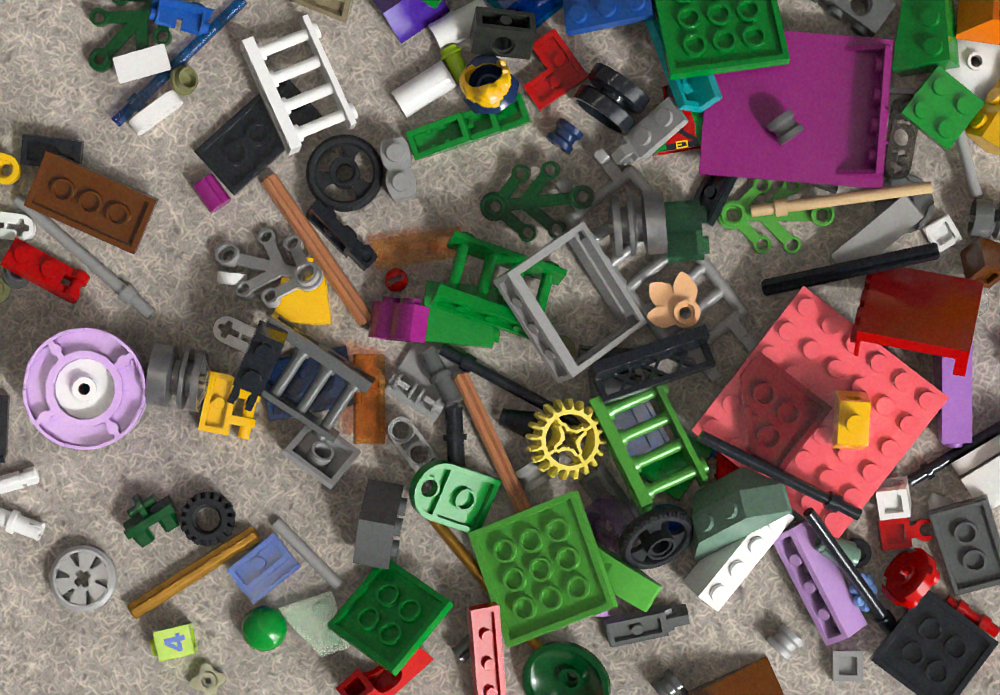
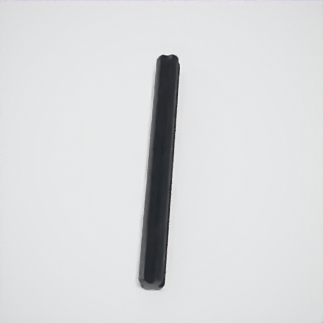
M929 243L764 279L761 282L764 296L798 290L802 286L808 288L937 260L940 257L937 243Z

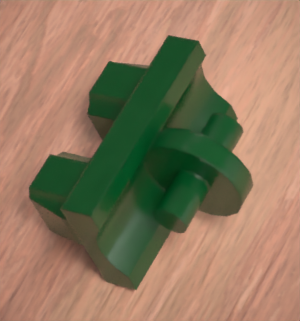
M136 494L132 497L135 506L127 510L131 519L123 523L125 528L124 534L128 540L133 538L142 548L155 540V535L149 528L155 523L159 522L165 533L179 526L174 502L169 495L157 502L153 495L143 500L139 494Z

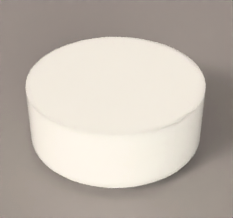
M217 271L218 283L237 285L241 281H247V273Z

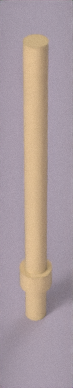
M928 181L787 201L786 198L774 199L772 203L750 205L752 217L776 214V217L788 216V212L933 193L932 182Z

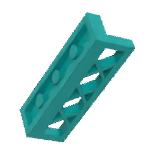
M657 19L646 20V26L678 109L702 113L723 97L714 74L669 80Z

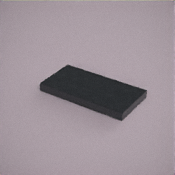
M290 79L279 83V87H277L281 98L289 99L301 94L300 90ZM259 93L194 152L235 196L286 150ZM311 103L293 109L291 114H289L292 124H297L298 126L323 117Z

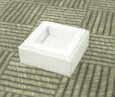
M949 214L942 216L921 229L929 243H937L939 252L944 251L963 239Z

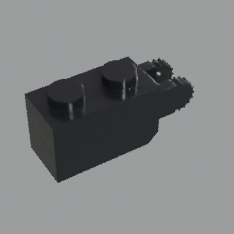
M259 321L232 384L234 386L227 402L234 404L238 399L240 389L246 390L251 394L245 402V410L252 411L258 396L261 397L284 347L288 334L287 331L264 321Z

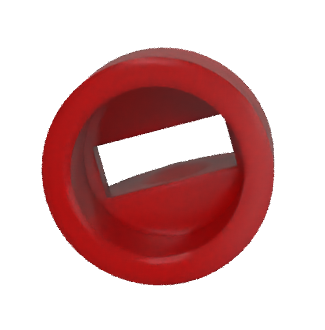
M393 268L386 273L384 282L390 291L401 292L408 285V277L402 269ZM402 274L404 279L390 285L389 280Z

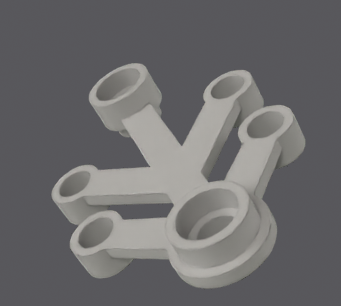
M269 228L261 230L257 239L262 247L266 249L270 260L242 254L232 242H224L215 250V258L223 268L230 269L241 266L263 272L248 281H241L236 285L235 293L242 301L251 300L256 290L281 277L289 278L290 280L276 288H266L261 294L264 304L268 308H275L281 303L282 297L297 289L312 291L319 287L323 281L322 269L316 263L308 262L303 252L304 243L297 235H290L284 240V247L293 256L297 267L286 265L277 246L278 238L274 231ZM267 236H271L269 241L264 242ZM298 242L296 247L290 248L292 243ZM233 254L231 259L226 260L228 255ZM313 275L309 280L305 281L307 276ZM249 288L247 293L241 294L243 289ZM275 295L273 300L267 301L269 296Z

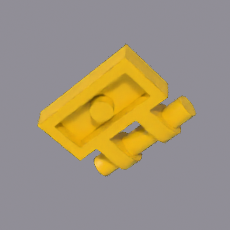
M210 371L208 389L204 398L198 430L229 436L230 427L233 424L239 426L237 438L249 440L251 428L254 429L256 420L253 419L256 403L260 402L261 397L258 396L250 412L245 410V402L251 393L240 389L238 398L245 399L242 417L234 416L236 401L234 404L227 402L234 386L232 385L234 377L229 374Z

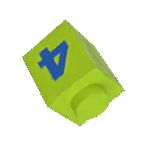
M192 623L154 631V638H150L153 656H158L159 662L198 652Z

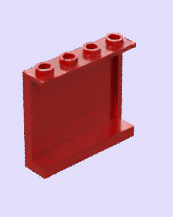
M906 267L866 275L860 305L857 308L855 324L852 326L850 342L855 343L854 356L859 355L862 341L953 358L955 359L953 375L965 377L984 282Z

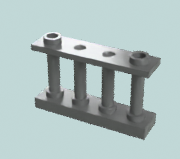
M274 312L266 323L288 332L286 341L295 346V353L274 385L271 387L266 384L261 396L313 429L312 434L324 442L329 440L333 443L340 433L333 428L334 424L354 394L360 391L367 393L376 378L277 312ZM312 357L320 363L319 367L321 369L299 402L295 403L282 393L305 358L309 359ZM237 368V369L234 371V373L232 374V376H233L234 378H235V375H236V373H237L238 368ZM337 374L345 379L344 384L346 386L324 419L321 420L307 410L329 377Z

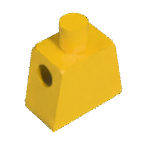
M306 257L308 262L314 263V258ZM313 275L307 276L305 281L309 280ZM323 275L322 283L312 291L297 289L282 297L281 303L275 307L274 312H277L293 324L332 325L326 277ZM281 277L280 285L290 279Z
M835 390L832 448L863 450L868 447L871 401L867 392Z

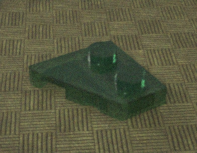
M332 590L277 608L285 617L286 622L321 657L351 648L347 641L335 634L327 626L329 621L339 611Z

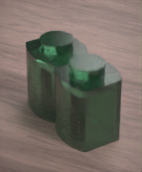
M700 199L664 202L668 250L667 263L704 261V254H710L709 237L703 236L702 224H707L706 206H700Z

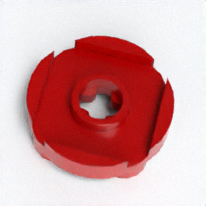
M914 548L916 551L911 553L907 550L901 552L890 562L885 570L884 576L887 578L886 587L882 584V592L887 599L897 606H905L908 609L916 607L931 586L937 584L940 579V572L936 570L935 559L921 548Z

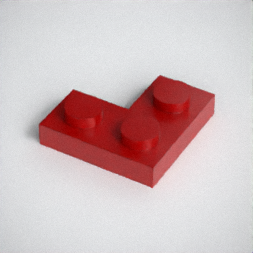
M555 28L534 42L532 51L546 70L523 85V89L538 111L541 112L588 79L587 73Z

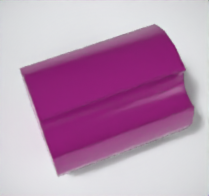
M214 174L201 179L193 186L194 191L211 214L231 201V198Z

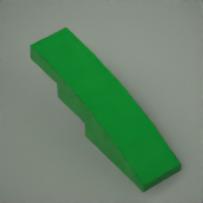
M520 93L517 94L515 102L498 114H475L472 110L464 113L459 112L405 133L414 159L418 161L532 123L523 94Z

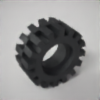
M215 492L198 493L189 498L185 506L182 507V515L179 520L182 523L181 530L185 532V537L188 540H192L194 544L203 546L217 545L225 541L232 534L236 524V513L231 502L223 495ZM205 507H211L219 514V524L211 531L201 529L197 523V515Z

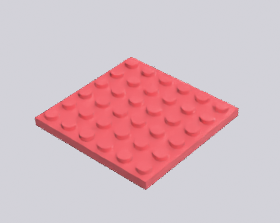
M802 286L692 427L691 431L699 436L704 430L750 453L740 374L759 351L833 408L784 471L828 493L833 491L843 496L844 501L862 509L949 397L879 344L862 341L859 355L854 356L855 343L850 342L853 323L805 286ZM835 390L867 392L871 401L868 447L863 450L832 448ZM724 455L726 458H728L730 461H732V462H733L735 465H737L739 468L745 467V468H748V469H750V470H752V471H755V472H757V473H759V474H762V473H760V472H758V471H756V470H754V469H752V468H750V467H748V466H746V465H744V464H742V463H740V462H738V461H736V460H734V459H732V458H730V457ZM785 485L791 508L802 516L806 509L814 508L833 537L840 538L854 520L839 511L834 513L824 508L822 503Z

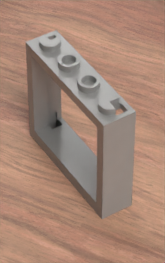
M584 221L567 229L493 280L557 383L575 377L647 324L639 310L640 307L635 304L627 291L625 283L615 272L609 257L602 251L595 240L594 234L590 232ZM566 242H569L621 325L620 328L576 360L569 353L520 275Z

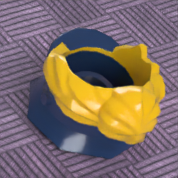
M479 55L472 59L466 69L461 72L459 84L461 91L464 93L463 101L475 114H498L516 101L520 82L510 73L505 60H500L498 57L491 55Z

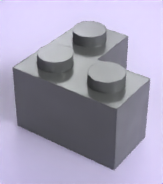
M368 479L358 519L353 563L389 569L391 558H397L400 540H395V536L400 537L403 518H399V515L405 516L408 498H402L404 485Z

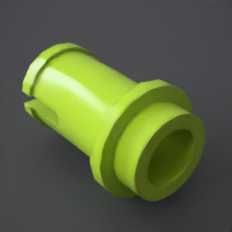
M452 44L440 51L442 55L440 60L445 61L455 79V83L458 84L461 72L466 69L467 64L460 53L462 51L461 47L458 48L456 44Z

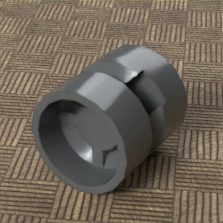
M975 197L970 208V215L975 216L974 222H968V235L987 238L990 234L994 240L1000 241V202L994 205L990 199Z

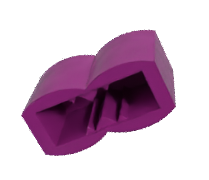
M383 296L382 302L373 301L368 337L390 341L425 343L430 307L421 306V300L403 298V303H400V298Z

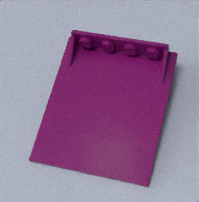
M784 31L790 55L789 64L714 74L723 98L703 111L698 174L872 189L882 188L885 147L889 143L886 141L893 54L892 39ZM792 109L794 119L797 123H801L805 129L780 146L777 143L776 134L769 131L766 126L784 112Z

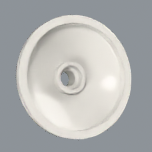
M957 39L960 67L945 71L984 102L989 91L994 88L1000 79V45ZM972 57L979 59L980 65L978 67L971 64L970 60Z

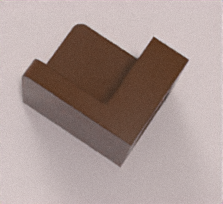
M977 237L960 253L964 275L967 279L983 281V287L990 289L1000 280V243Z

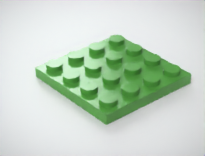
M571 491L468 533L490 600L499 604L501 632L507 648L618 607L578 491Z

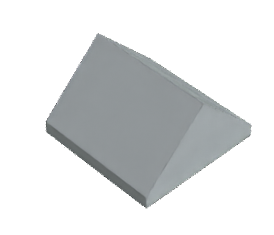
M305 425L284 449L282 454L332 490L361 451L339 435L333 443L329 440L324 442L312 434L313 429Z

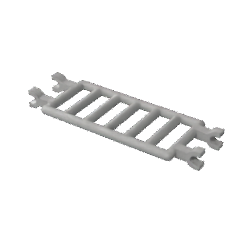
M602 147L593 154L592 158L609 177L610 181L595 192V200L590 207L577 209L572 204H569L573 210L565 216V223L569 228L579 224V220L629 180L632 181L641 193V195L633 200L634 206L641 205L643 191H653V189L636 167L628 166L621 172ZM565 177L555 184L559 193L571 192L573 189ZM578 195V198L581 202H586L588 200L587 198L585 201H583ZM664 204L666 227L670 229L678 241L667 249L668 252L666 254L658 256L628 281H626L616 267L631 256L629 243L623 246V257L616 258L615 253L609 257L612 267L619 278L625 283L627 291L635 304L640 307L639 310L647 321V327L658 340L677 334L683 328L676 325L660 328L652 324L646 316L655 308V305L652 301L645 305L634 290L686 250L697 263L686 274L693 281H696L705 273L716 287L697 302L700 308V315L722 297L734 310V312L708 331L710 334L707 341L708 346L730 330L744 350L750 353L758 343L740 323L749 313L747 307ZM608 220L592 232L597 243L609 235ZM637 242V250L644 245V242ZM689 309L681 314L680 317L683 319L689 318ZM701 348L688 351L685 358L688 361L693 360L695 364L706 361ZM684 353L679 354V355H676V356H679V357L682 358V356H683ZM716 367L701 371L710 383L721 376Z

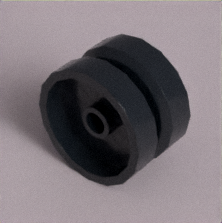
M596 63L588 74L589 81L593 86L581 85L572 99L586 113L606 127L626 136L635 122L629 112L641 114L650 102V99L637 85L625 76L602 63Z

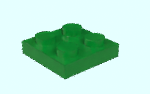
M938 65L899 114L944 151H948L985 102Z

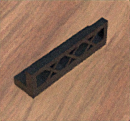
M706 325L592 363L590 375L602 404L605 405L715 367L716 362L707 343L710 334ZM701 348L706 359L705 362L699 364L685 360L688 351ZM684 353L683 356H682V358L679 357V356H676V355H679V354ZM667 358L679 363L676 372L670 374L657 368L660 361ZM682 365L688 367V368H685V369L680 370L681 367H682ZM638 368L651 373L648 381L641 384L629 379L632 371ZM628 372L627 375H626V377H624V376L621 375V374H624V373ZM609 378L623 382L618 392L607 395L602 383L603 380ZM626 384L632 386V387H629V388L624 389L625 386H626Z

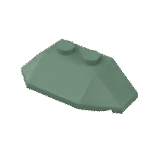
M741 467L696 491L690 516L694 526L693 537L690 543L693 560L699 561L792 513L785 485L748 468Z

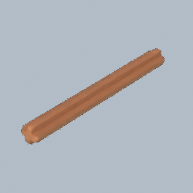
M274 173L267 176L262 181L265 190L296 235L300 237L316 264L320 266L323 274L358 325L364 326L368 324L371 320V311L277 174Z
M462 372L456 375L454 382L464 398L463 401L516 513L532 508L469 374Z

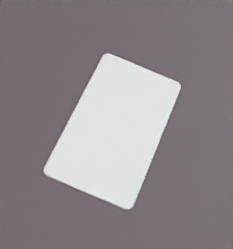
M164 44L113 58L120 84L171 69Z

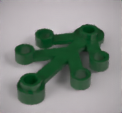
M112 0L118 6H124L128 2H147L139 11L106 12L102 8H95L91 11L90 21L96 27H104L107 24H126L104 48H96L90 53L88 61L93 70L99 73L109 71L113 66V56L135 33L136 51L149 47L148 16L150 10L148 9L152 0ZM97 13L104 14L102 22H95L94 18ZM158 25V28L153 33L154 41L158 45L164 44L168 46L172 42V34L169 31V27ZM159 33H168L167 40L163 42L158 41ZM100 54L104 55V63L96 64L95 58Z
M547 161L542 165L540 174L522 197L509 199L520 182L527 181L531 176L530 168L525 164H519L512 169V175L499 192H489L482 198L480 210L486 219L490 221H504L518 233L522 241L530 242L536 239L538 235L536 226L530 223L524 224L511 211L523 210L548 230L550 237L556 238L559 235L553 233V226L555 224L560 225L563 233L567 230L566 224L560 220L555 221L540 208L572 204L577 209H586L594 203L595 193L591 187L579 185L574 187L571 192L539 195L547 183L560 174L559 164L555 161ZM549 164L555 167L553 176L546 173V167ZM518 168H523L526 171L525 178H518L516 174ZM581 191H585L588 194L586 202H581L578 198ZM493 201L500 203V210L498 212L492 211L490 207ZM526 227L531 228L533 231L531 238H526L523 234Z

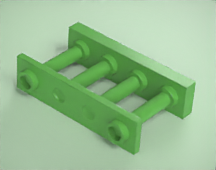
M667 384L631 395L612 404L603 405L599 396L590 399L588 406L594 410L592 416H596L599 421L596 426L603 430V433L600 435L602 439L606 440L607 443L605 445L640 515L651 510L653 505L652 499L655 498L656 494L693 477L696 478L699 486L702 487L706 485L707 474L710 473L704 458H698L667 397L669 395ZM652 398L656 399L662 411L661 414L626 430L616 429L612 421L615 419V415ZM666 424L669 425L676 440L638 457L629 455L625 447L628 445V441ZM678 451H682L689 465L688 467L653 483H643L639 472L642 471L641 468Z

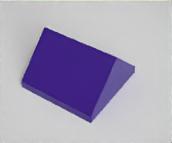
M372 0L401 44L426 28L428 24L450 12L445 0L436 9L422 0Z

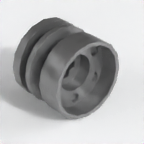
M643 191L641 205L634 206L631 193H626V207H620L618 193L611 194V202L608 209L609 237L615 250L616 258L623 257V243L630 244L631 256H636L637 242H644L647 255L666 254L668 250L663 191Z
M156 342L150 356L146 376V404L167 407L172 395H176L177 409L184 410L189 397V411L199 412L202 401L207 393L210 377L209 351L199 349L194 362V349L187 347L182 360H179L178 347L176 345Z

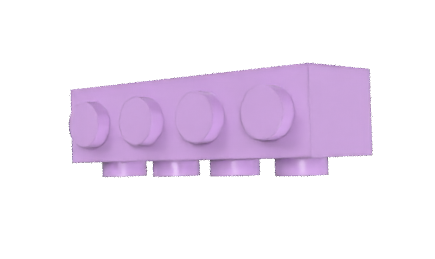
M804 519L785 528L773 544L825 645L828 646L849 638L865 627L867 622L859 607L854 605V597L850 593L839 568L814 549V542L818 535L808 521Z

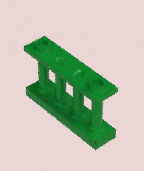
M454 231L446 244L447 248L456 251L447 284L438 285L432 294L429 305L529 339L505 300L504 304L500 305L489 301L487 298L495 265L510 269L528 256L477 239L469 232ZM467 255L484 260L477 289L473 295L462 292L458 288ZM540 260L520 274L522 278L524 275L540 280L536 300L544 312L552 284L558 286L566 276L567 270L559 267L558 264L552 261L543 262Z

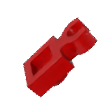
M909 517L877 521L881 551L913 547L912 538L924 542L932 540V535L923 536L920 533V527L923 524H930V519H918L913 525L909 524Z

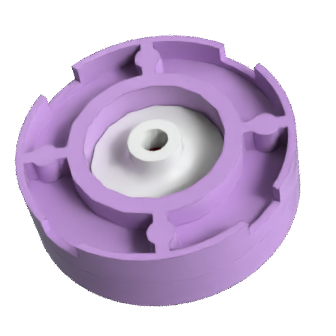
M75 328L60 332L41 344L30 358L26 367L27 370L22 389L26 412L40 433L50 441L63 447L93 450L117 442L137 425L147 405L145 397L147 372L140 356L124 339L105 330ZM85 383L90 387L88 394H85L82 390V386Z

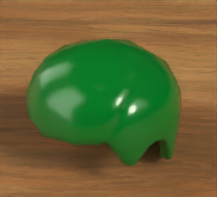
M266 605L250 610L242 621L241 632L243 640L252 649L262 652L275 649L283 643L287 633L285 617L279 610Z

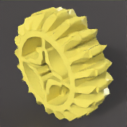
M566 398L564 403L560 399H555L553 407L550 404H544L543 410L545 414L536 411L534 416L538 422L528 423V426L533 428L534 432L533 434L528 433L525 435L526 439L533 440V444L528 445L526 449L529 452H536L530 460L533 463L540 462L538 470L541 472L548 470V476L552 478L558 475L559 479L566 480L569 475L572 479H578L579 471L582 474H588L589 468L587 464L596 467L598 463L594 456L604 455V452L598 449L599 444L604 445L607 443L605 439L599 438V434H602L603 430L596 426L599 421L596 416H592L594 410L589 406L584 408L583 401L578 400L574 404L571 398ZM571 414L581 424L568 427L565 422H561L559 417ZM550 427L552 436L546 443V434ZM564 434H570L566 439L567 445L562 443L565 440ZM586 436L584 448L581 450L580 442ZM564 451L573 461L560 464L550 455Z

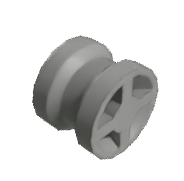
M531 461L515 472L517 478H521L524 481V488L527 493L551 478L548 476V471L541 472L538 470L540 462L533 463Z
M783 623L778 627V632L774 636H769L766 640L787 661L792 658V652L796 648H801L805 644Z

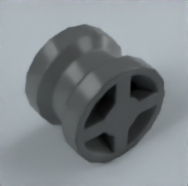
M792 109L784 112L766 126L769 131L776 134L777 143L780 146L805 129L801 123H797L794 119Z
M669 668L664 672V677L650 683L659 695H684L688 692Z

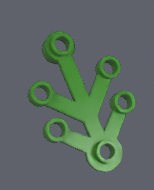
M755 179L753 186L738 201L728 200L725 202L717 218L720 225L725 229H738L754 245L753 249L758 254L768 252L771 248V241L766 236H760L747 221H760L782 243L786 253L795 254L801 248L800 239L796 236H791L777 221H811L817 227H826L833 222L835 211L833 207L788 212V216L776 217V214L752 217L751 209L747 208L759 195L766 194L771 188L770 180H764L767 183V189L765 191L758 190L756 184L762 179ZM783 181L782 187L766 203H772L774 199L779 198L787 199L790 195L796 194L801 188V183L796 182L797 189L789 191L786 187L787 182ZM735 210L738 214L737 219L734 221L729 220L726 216L727 211ZM818 210H824L827 213L826 220L820 221L817 219L816 213ZM763 239L767 242L766 250L762 251L757 248L756 243L758 240ZM792 239L797 242L796 250L792 251L787 248L786 243L788 240Z

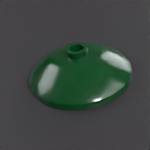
M554 641L546 643L531 654L524 666L523 686L526 695L611 694L610 679L601 661L588 649L572 642ZM569 672L574 673L577 677H572Z

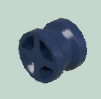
M559 118L556 122L557 127L553 132L547 134L546 139L570 155L573 150L572 145L583 137V133L568 121Z

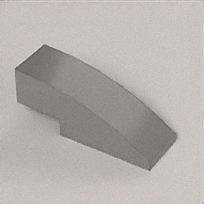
M908 196L900 197L837 247L831 256L837 263L879 255L918 223L924 215Z

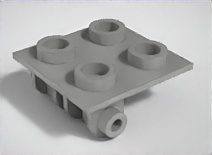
M414 343L397 371L390 378L389 384L384 391L436 422L446 404L436 386L431 385L429 381L431 377L418 357V354L428 349V347L422 343ZM439 355L446 369L450 368L453 373L451 375L453 381L456 375L464 372L458 368L459 366Z

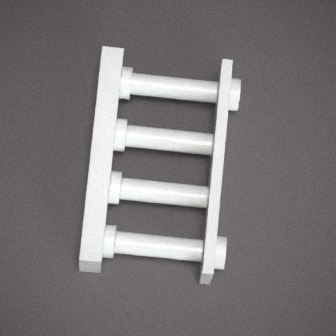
M308 14L302 16L300 21L301 30L264 45L261 43L256 44L254 37L251 36L242 40L240 45L241 53L288 156L299 152L304 137L340 122H344L349 131L355 127L357 123L355 119H358L357 111L352 102H347L320 43V29L315 21L311 22ZM307 40L314 55L313 57L276 72L273 70L268 71L264 60H267V56ZM318 67L320 68L326 84L289 99L280 97L277 91L279 83ZM330 94L332 95L338 111L301 126L292 124L289 117L291 110Z

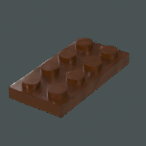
M47 150L24 206L134 255L138 250L159 199Z

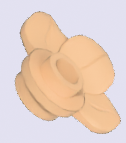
M680 272L673 286L663 282L650 283L649 296L655 308L646 317L652 324L660 328H667L673 325L689 328L698 322L700 308L695 302L698 289L692 278L688 274ZM681 308L689 309V318L683 319L680 317L679 311Z

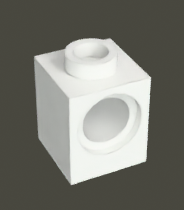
M908 477L886 478L876 490L880 520L911 517L912 503Z

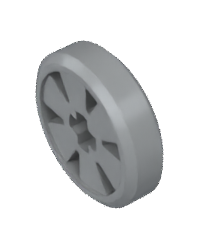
M79 545L65 550L56 558L50 571V587L55 598L64 607L78 612L95 610L107 603L113 596L118 581L117 569L111 557L102 549L91 545ZM80 570L83 573L88 571L91 575L88 578L89 585L86 587L84 583L79 585L76 581L79 578L78 572Z

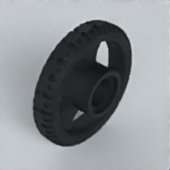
M342 134L325 139L314 149L307 162L306 179L312 195L324 206L328 205L334 211L350 212L365 207L377 196L383 183V164L378 152L366 140L354 135ZM340 146L342 157L336 158L331 163L328 172L318 171V163L322 156L330 149ZM361 151L369 157L372 163V182H365L360 179V169L355 162V157ZM342 166H349L353 169L352 177L346 181L337 178V171ZM331 184H335L340 189L352 188L356 194V199L351 201L334 200L327 196L324 190Z
M675 507L655 508L641 514L627 525L620 536L618 550L623 561L642 570L657 568L671 562L681 555L691 543L694 530L692 520L685 511ZM665 521L678 522L681 524V528L669 531ZM638 537L641 543L631 548L634 540Z

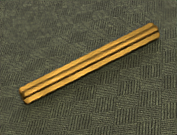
M249 526L127 605L129 612L135 619L145 615L259 542L260 536L254 527Z

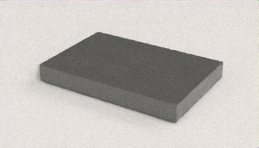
M987 494L928 510V516L953 595L958 596L1000 585V535Z

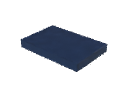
M346 345L331 348L349 360ZM292 356L277 360L267 382L269 386L272 387ZM312 357L309 359L305 358L282 394L298 403L321 369L319 367L320 363ZM337 374L331 375L307 411L316 413L330 410L346 386L344 384L345 379ZM356 393L347 406L358 404ZM265 398L269 422L293 417Z

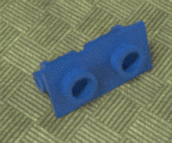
M152 0L148 9L150 10L148 19L153 20V24L173 29L176 26V21L181 20L180 31L201 36V34L207 35L210 26L208 21L214 9L207 8L197 2Z

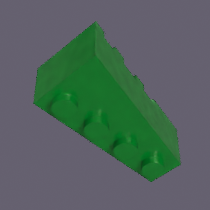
M902 0L892 71L900 77L930 73L938 65L944 70L960 67L957 39H955L956 24L953 0Z

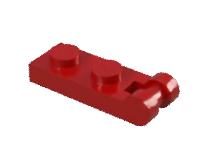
M15 237L0 266L72 304L77 303L81 296L80 289L85 287L90 280V276L86 272L64 264ZM63 278L71 282L69 286L60 283Z

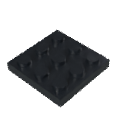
M929 590L920 599L916 607L906 609L870 657V660L916 695H960L999 642Z

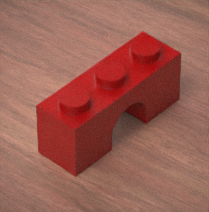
M421 645L396 677L380 665L367 672L357 668L336 689L340 695H395L434 659L424 646Z

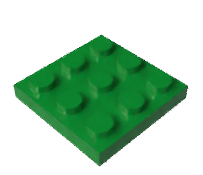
M391 560L389 569L374 567L329 621L327 626L335 634L396 677L450 611L453 604L449 599Z

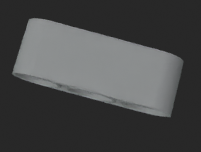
M397 417L389 423L388 435L415 472L431 461L441 460L410 419ZM406 422L409 425L410 433L407 438L398 439L394 435L393 429L397 423ZM417 446H424L428 451V458L423 463H416L412 459V450ZM430 481L424 482L425 486L430 490L432 487Z

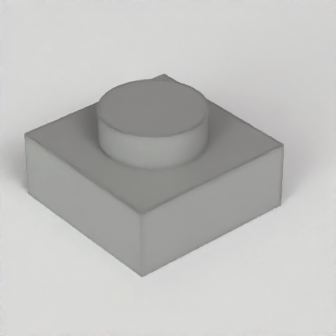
M831 650V680L863 681V651Z

